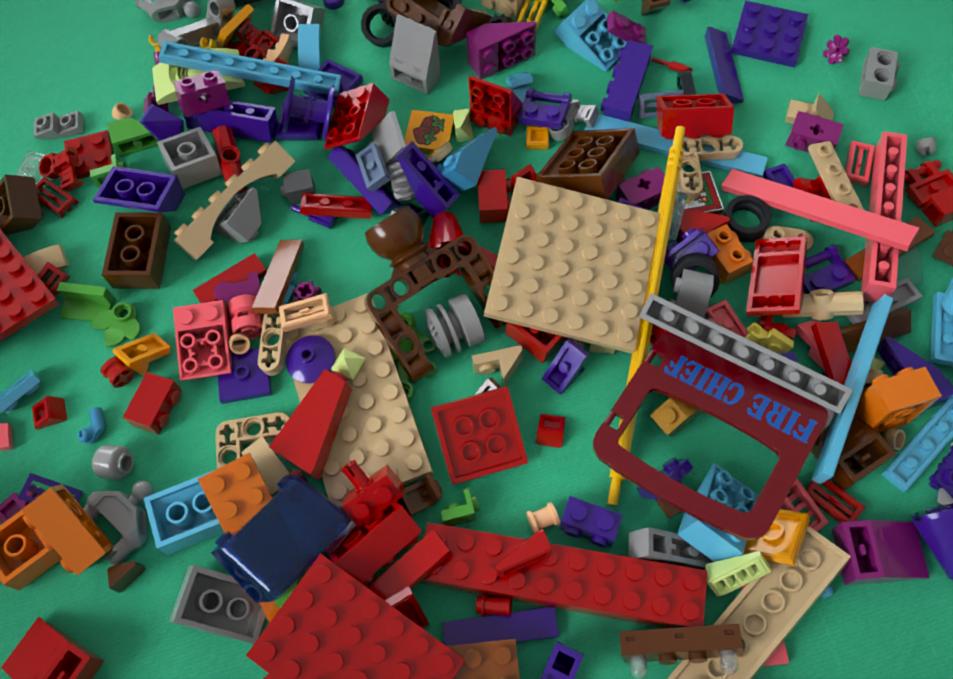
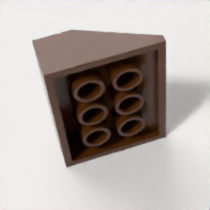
M635 128L572 131L571 135L566 138L536 176L537 182L608 200L640 153Z

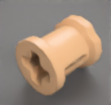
M552 502L547 503L546 507L531 512L529 510L526 512L528 522L534 534L550 525H560L559 516Z

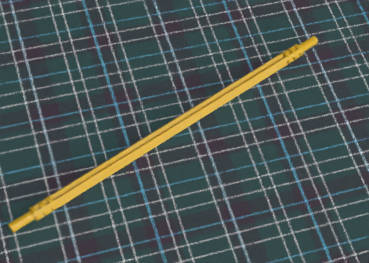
M683 126L676 127L673 146L669 149L658 209L660 218L643 307L650 293L656 296L659 293L684 154L682 145L685 127ZM642 318L640 320L635 351L632 352L626 386L648 354L653 324ZM637 412L618 441L619 445L628 452L631 449ZM620 419V421H619V426H620L621 423L623 422L622 419ZM611 469L609 475L611 484L607 504L618 506L622 481H625V477Z

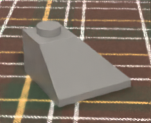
M252 187L237 192L218 215L212 231L237 243L254 240L259 233L257 229L262 224L257 190Z

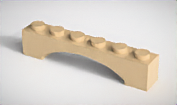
M276 141L271 145L266 142L257 151L260 156L255 161L250 158L241 167L244 171L238 177L234 174L224 183L227 188L222 193L217 190L208 199L211 204L205 210L200 207L191 216L194 220L188 226L183 223L174 232L177 237L173 241L191 258L197 260L214 243L211 240V234L216 219L226 203L240 189L263 178L273 177L276 180L295 162Z

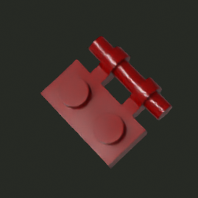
M939 160L926 161L920 164L918 168L905 170L904 183L911 184L905 191L918 208L923 207L931 196L953 187V174L949 169L940 172L938 169L941 168L942 164ZM923 175H924V176H928V177L925 178V179H922L920 176H923Z

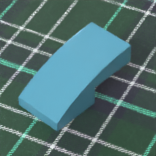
M298 24L299 67L317 71L321 67L320 24Z

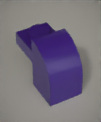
M556 641L541 679H574L584 653Z

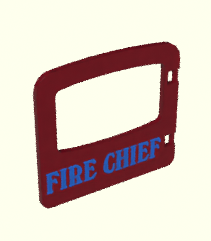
M663 333L658 337L651 351L616 401L606 420L597 430L593 439V451L602 463L673 507L739 539L757 540L769 531L828 419V411L823 406L675 334ZM655 355L663 358L658 367L650 364ZM658 392L695 407L745 433L778 455V462L751 511L743 513L708 498L654 469L619 445L620 437L649 393ZM616 416L623 420L618 430L610 427Z

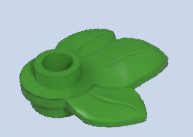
M126 302L117 303L112 310L100 312L91 324L93 329L105 331L104 341L107 347L119 345L125 337L135 340L140 332V324L136 320L137 310L132 304ZM128 312L125 317H122L124 313Z

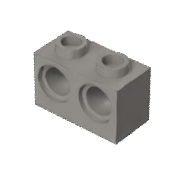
M875 47L870 48L863 62L858 95L885 101L889 92H894L897 85V79H894L900 66V62H897L898 52Z

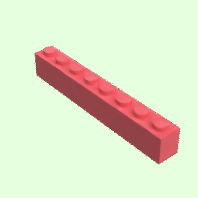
M883 131L874 151L869 212L901 222L907 135ZM866 238L861 291L863 292L864 301L876 302L884 294L891 297L896 289L899 249Z

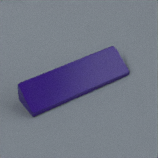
M707 27L705 41L718 93H725L731 103H742L744 99L727 34L713 27Z
M338 146L331 151L328 158L380 215L389 214L391 210L403 206L384 185L374 192L367 189L356 154L351 149L345 146Z

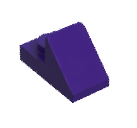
M571 338L566 340L541 379L557 393L563 394L584 372L583 364L590 356V353Z

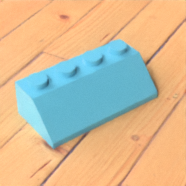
M206 474L144 498L156 548L163 553L170 555L224 533L198 481V478Z

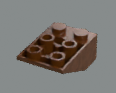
M826 407L824 408L828 411V419L819 434L818 441L811 450L817 460L834 415V411ZM854 415L832 478L845 491L896 455V452L876 430Z

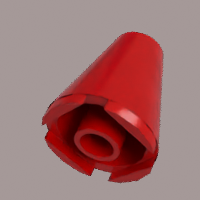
M441 212L434 217L427 247L439 250L464 235L453 213ZM459 243L458 245L460 254L464 256L468 254V247L464 243ZM438 256L437 258L438 266L446 269L448 265L447 259L444 256ZM458 268L449 273H457V276L461 275Z

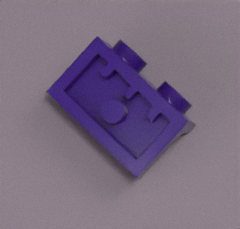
M693 227L682 235L684 240L678 245L673 242L667 246L664 262L672 271L678 259L686 254L701 253L711 258L720 250L703 227L698 230ZM691 266L686 269L693 271L699 266Z

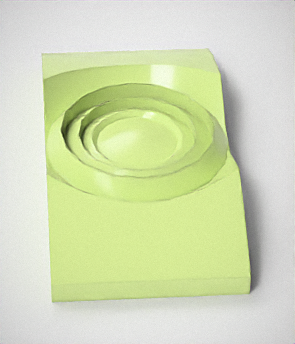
M209 48V50L240 55L237 49ZM163 63L155 65L152 68L157 104L178 101L173 82L185 77L201 75L205 71ZM221 75L227 90L245 86V81L242 78Z

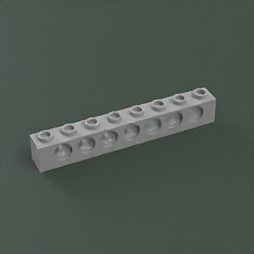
M650 293L639 315L640 318L838 414L842 412L853 391L849 387Z

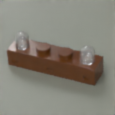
M739 624L619 632L621 656L625 663H629L630 673L635 679H644L647 676V662L659 661V664L673 665L677 663V660L689 659L691 663H704L707 661V658H719L722 671L728 675H733L739 669L738 656H744Z

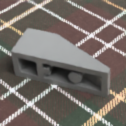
M651 527L629 532L628 557L706 570L705 564L713 562L678 536L677 533Z

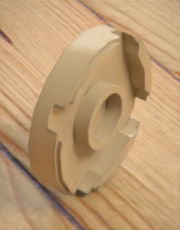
M446 141L426 157L434 165L443 160L452 151L453 147L449 141Z

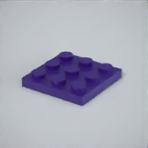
M745 0L731 53L795 68L808 14Z

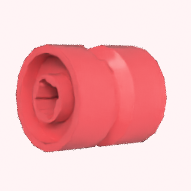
M239 295L228 301L229 317L232 319L230 321L232 335L242 333L249 340L261 336L263 318L261 314H255L252 309L256 296Z

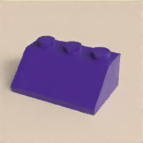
M113 166L94 196L93 201L99 204L159 213L177 211L185 193L177 175Z

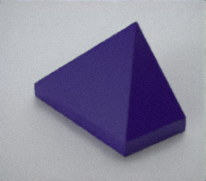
M150 105L139 121L158 141L184 132L183 120L156 105Z

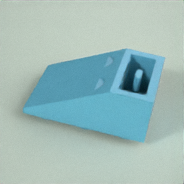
M585 0L553 31L567 48L604 71L608 70L618 60L620 49H625L627 44L626 41L608 32L607 14L595 0Z
M716 463L711 466L697 490L698 493L743 513L752 510L757 498V494L749 487L742 484ZM687 513L683 515L677 534L713 562L744 554L747 541L721 531Z

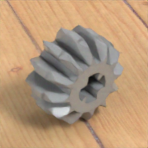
M395 162L392 165H388L387 171L391 179L390 184L395 199L400 202L415 198L416 196L400 163Z

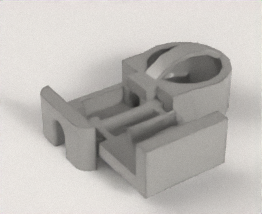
M573 99L562 130L555 131L556 129L548 128L551 137L557 141L568 138L572 133L575 125L574 122H578V120L580 123L584 120L585 123L587 122L588 127L592 128L599 114L596 105H580L578 99Z

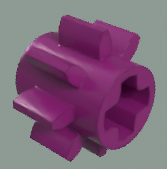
M312 280L309 283L299 282L298 287L292 289L295 296L292 300L297 302L322 294L320 286L315 287Z

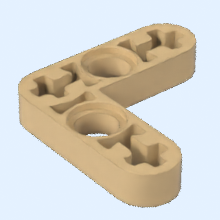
M724 136L722 138L700 137L698 139L684 138L682 148L685 147L689 152L684 150L678 181L681 196L687 200H695L700 196L703 189V181L699 161L736 159L743 148L742 140L736 136ZM710 145L714 148V151L707 152L703 149V146ZM690 165L695 171L686 172L682 167ZM689 180H692L691 184L692 188L695 189L694 191L688 187Z
M323 303L308 308L311 309L314 307H318L323 305ZM331 306L330 311L333 319L298 329L330 327L335 323L337 314ZM298 310V311L291 312V313H287L286 315H290V314H293V313H297V312H299V310ZM264 314L259 347L258 366L269 376L280 373L285 360L288 331L284 332L282 329L280 317H277L276 324L272 320V318L277 317V314ZM271 336H280L279 341L275 345H268V340ZM272 358L276 361L275 363H271Z
M278 412L228 420L219 424L215 433L217 469L226 465L223 459L229 452H235L237 455L236 459L242 457L241 452L243 451L244 444L254 443L262 436L266 441L274 440L280 432L274 426H277L280 420L286 424L289 417L284 413ZM266 422H267V423L269 424V426H270V427H268L269 433H267V427H266V424H265ZM252 424L261 425V430L257 435L248 434V429ZM230 428L234 432L230 434V442L233 445H228V439L223 435L227 434Z

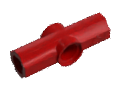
M226 125L218 126L212 130V136L220 169L226 182L234 174L238 177L243 172V169L241 168L240 151L236 147L232 128ZM247 186L243 187L239 191L246 190Z

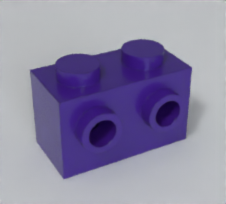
M570 496L559 529L571 537H583L590 540L596 546L611 548L623 515Z

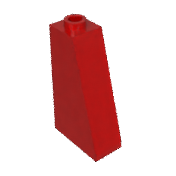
M326 369L318 377L269 446L279 456L316 480H319L322 476L352 389L346 383L348 379L338 371L331 373Z

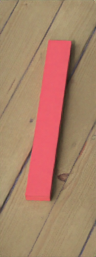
M735 169L731 170L721 185L722 191L737 196L750 195L758 197L768 206L907 252L919 233V227Z

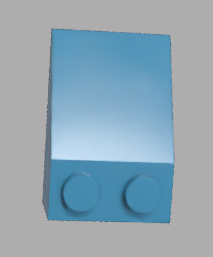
M495 127L468 141L442 161L434 164L458 193L476 186L497 133Z

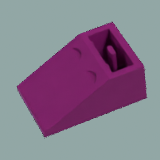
M536 22L483 24L466 32L467 62L479 79L490 77L535 55Z
M882 520L842 522L831 530L835 545L851 556L849 562L841 571L844 586L930 578L918 532L912 522Z

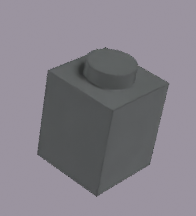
M310 169L282 174L284 183L280 184L283 198H288L290 206L301 204L302 193L316 194Z

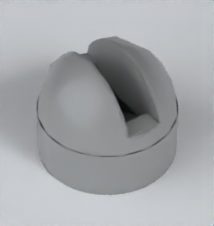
M928 137L917 141L916 148L918 153L924 157L929 152L933 155L937 149L936 139Z

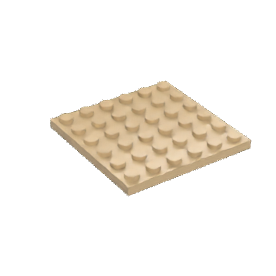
M517 177L483 316L632 354L635 351L641 320L639 315L643 309L660 213Z

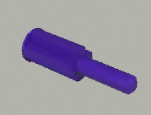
M291 205V211L300 214V206ZM304 215L308 217L309 221L332 229L336 223V217Z

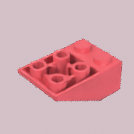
M223 300L173 308L180 381L232 373V351L229 347V339L232 336L230 323L232 319L229 317L228 305Z

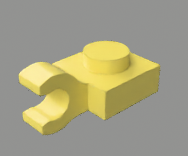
M754 322L747 328L750 333L745 337L746 339L777 354L787 353L793 348L794 341L774 328L767 332Z

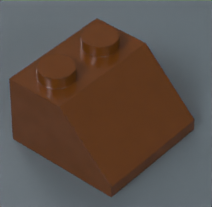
M5 174L0 180V229L5 236L33 229L43 218V210L39 206L38 200L39 189L35 184L34 177Z

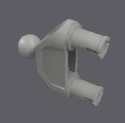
M136 0L135 3L137 8L147 12L149 17L157 22L178 20L185 14L189 18H196L200 14V6L194 0H157L154 2L151 0Z
M147 481L135 483L131 489L132 495L120 491L92 492L87 498L86 502L88 504L83 509L94 521L99 514H102L121 533L122 538L105 555L106 559L113 565L121 564L134 548H141L147 540V511L139 504V502H144L145 497L153 494V487Z

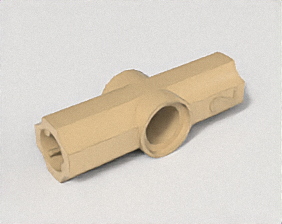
M828 289L813 290L810 294H804L800 314H785L783 318L811 317L814 320H828L837 315H862L864 311L863 292L834 293Z

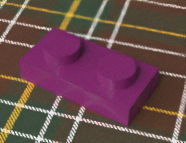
M614 10L607 15L609 33L626 42L631 40L646 44V28L641 24H637Z

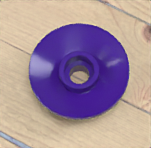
M316 335L305 336L297 340L290 347L286 356L287 371L295 380L301 383H315L324 369L331 372V368L335 363V351L331 343L325 338ZM308 353H311L310 358L304 359Z

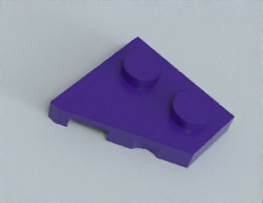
M674 457L662 465L664 469L660 472L680 482L693 469V466L688 459H677ZM640 487L636 488L642 498L659 499Z

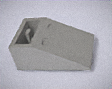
M397 15L389 61L392 79L426 95L429 94L441 78L437 31L431 27L419 24L410 18Z

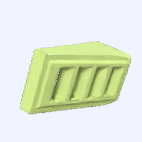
M760 551L705 564L706 571H708L707 583L717 597L732 592L771 572L770 565Z

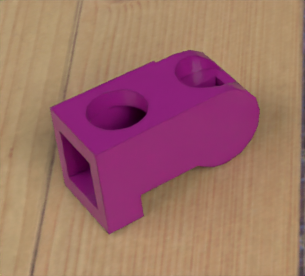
M257 272L248 273L247 281L237 283L220 282L215 287V297L228 303L230 299L239 295L257 296L260 289Z

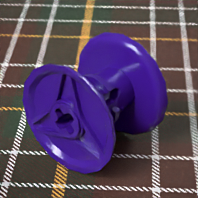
M291 76L284 112L283 133L288 130L290 117L304 119L305 123H308V121L323 123L322 140L326 141L335 85L330 86L327 101L312 98L313 95L309 94V97L294 94L295 78Z

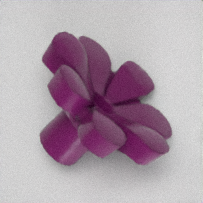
M836 34L833 37L834 41L829 40L826 44L829 49L823 51V57H829V64L843 62V56L846 57L850 53V49L847 47L850 42L849 39L846 37L842 39V36Z

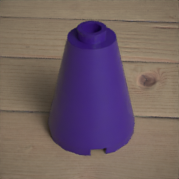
M953 503L926 509L927 514L920 517L918 512L910 515L912 523L949 579L953 580Z

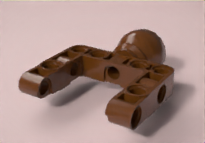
M407 206L364 233L371 250L381 258L391 260L390 267L393 268L391 279L370 291L365 297L364 305L412 382L415 383L434 371L435 368L424 354L426 351L413 329L405 323L398 312V305L458 268L473 295L485 311L487 296L484 290L487 285L491 286L494 270L476 240L469 235L460 236L439 250L427 247L428 244L422 242L423 226L421 219L410 206ZM459 243L467 245L468 254L466 256L459 253ZM438 256H444L447 259L448 265L446 269L438 266ZM396 282H402L405 285L406 292L404 295L395 293L394 284ZM374 295H380L384 298L385 304L382 309H377L372 305ZM488 318L496 329L507 324L504 321ZM403 338H407L411 342V349L406 353L402 352L399 347V343Z

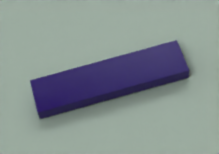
M554 607L512 612L510 617L490 615L442 622L446 646L516 639V643L559 637Z

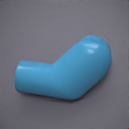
M100 407L89 410L91 425L87 429L83 428L82 431H79L78 439L80 442L92 444L104 432L105 421L103 410Z

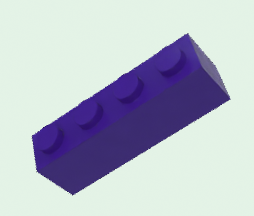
M628 40L625 49H620L618 56L620 64H615L612 74L614 81H609L606 94H609L608 98L604 97L602 100L600 111H604L603 115L630 122L650 63L653 45Z
M229 100L230 105L190 117L184 115L188 129L201 127L203 131L212 133V130L218 126L226 125L232 128L234 137L272 143L278 124L275 107Z

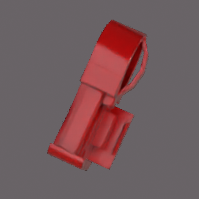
M248 18L239 29L237 37L241 40L244 38L249 42L248 45L250 47L245 51V57L253 54L251 58L256 59L259 57L260 60H263V58H266L268 49H271L273 45L275 46L279 39L265 29L260 33V30L250 24L251 19Z
M65 145V150L59 154L50 153L43 156L40 160V175L50 179H58L61 176L60 189L72 191L83 185V181L76 180L75 167H73L79 165L76 147Z

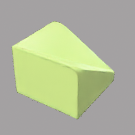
M470 109L454 110L453 119L456 141L472 140Z

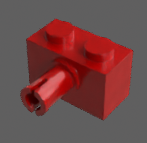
M355 459L350 461V466L347 463L341 469V472L346 475L355 487L344 495L342 508L358 528L403 497L404 485L388 464L370 477L365 474Z

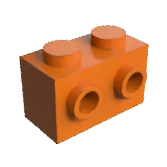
M727 224L707 233L720 250L711 258L718 266L720 281L723 285L749 272L754 262L752 255L742 246L737 234L731 231Z

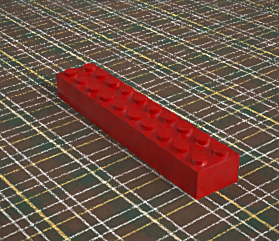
M427 523L425 536L434 529L453 553L423 578L419 584L479 595L485 593L490 597H511L512 601L554 607L556 609L662 628L703 626L708 572L706 570L550 544L552 548L550 557L500 578L496 573V565L527 539Z

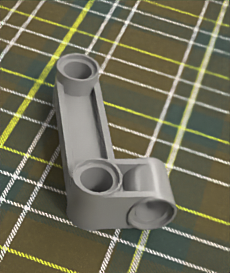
M209 0L206 19L172 31L164 29L157 38L159 47L162 48L163 41L198 47L202 37L206 38L208 43L210 39L217 40L220 30L234 17V0Z

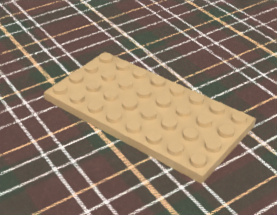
M367 294L332 307L337 314V319L332 326L327 328L294 329L288 331L286 356L290 347L297 340L305 336L316 335L325 338L331 343L335 351V361L344 348L366 359L354 380L348 379L346 382L352 389L322 473L330 506L334 512L343 509L344 495L355 488L346 475L341 472V469L347 463L350 466V461L354 459L368 477L388 464L403 485L424 478L429 474H434L390 346L364 305ZM372 298V305L376 308L374 300ZM308 353L304 359L310 358L311 353ZM293 378L301 403L314 383H301Z

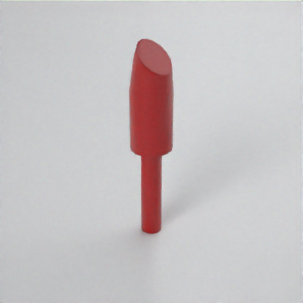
M654 57L651 60L652 62L668 66L670 70L676 72H692V68L675 61L670 63Z

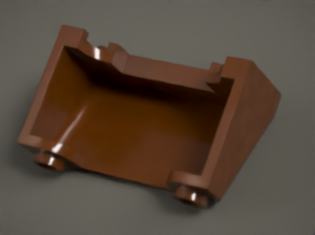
M386 0L388 11L396 17L399 14L437 31L438 45L443 47L452 46L466 39V32L483 24H488L492 17L483 10L469 9L458 3L454 10H450L438 2V0Z

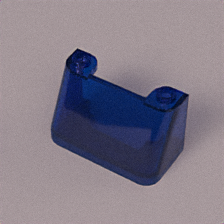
M288 473L277 483L279 486L276 491L277 494L240 530L232 534L227 531L215 541L217 547L211 551L212 555L256 603L271 602L281 596L351 522V519L343 510L299 474L291 475Z

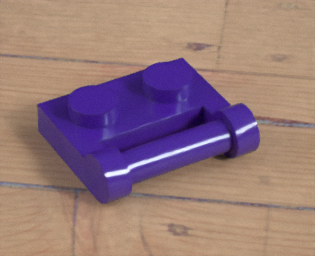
M527 88L525 100L517 117L518 124L561 130L571 105L572 94L565 92L563 95L538 92L533 88ZM534 100L544 101V102H552V103H560L561 105L558 106V105L535 103Z
M830 245L824 251L807 258L806 269L826 260L831 265L811 274H804L805 294H810L811 291L818 289H828L835 292L853 284L856 280L839 256V250L835 245Z

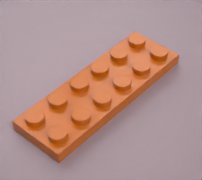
M247 453L198 478V481L270 623L280 607L275 605V599L290 588L293 570L299 566H303L307 570L309 568L251 453Z

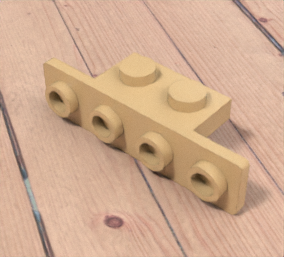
M827 141L809 145L808 151L831 199L864 210L832 143Z

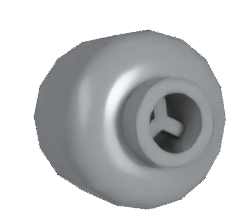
M101 446L92 458L94 473L103 479L121 480L134 467L133 455L124 446Z

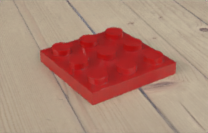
M507 386L430 407L452 485L528 463Z

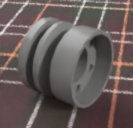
M464 293L448 300L450 312H446L441 304L436 305L438 317L432 308L424 310L427 321L426 326L430 337L444 358L452 355L449 344L456 353L461 351L459 342L461 339L469 348L485 341L484 332L477 313Z

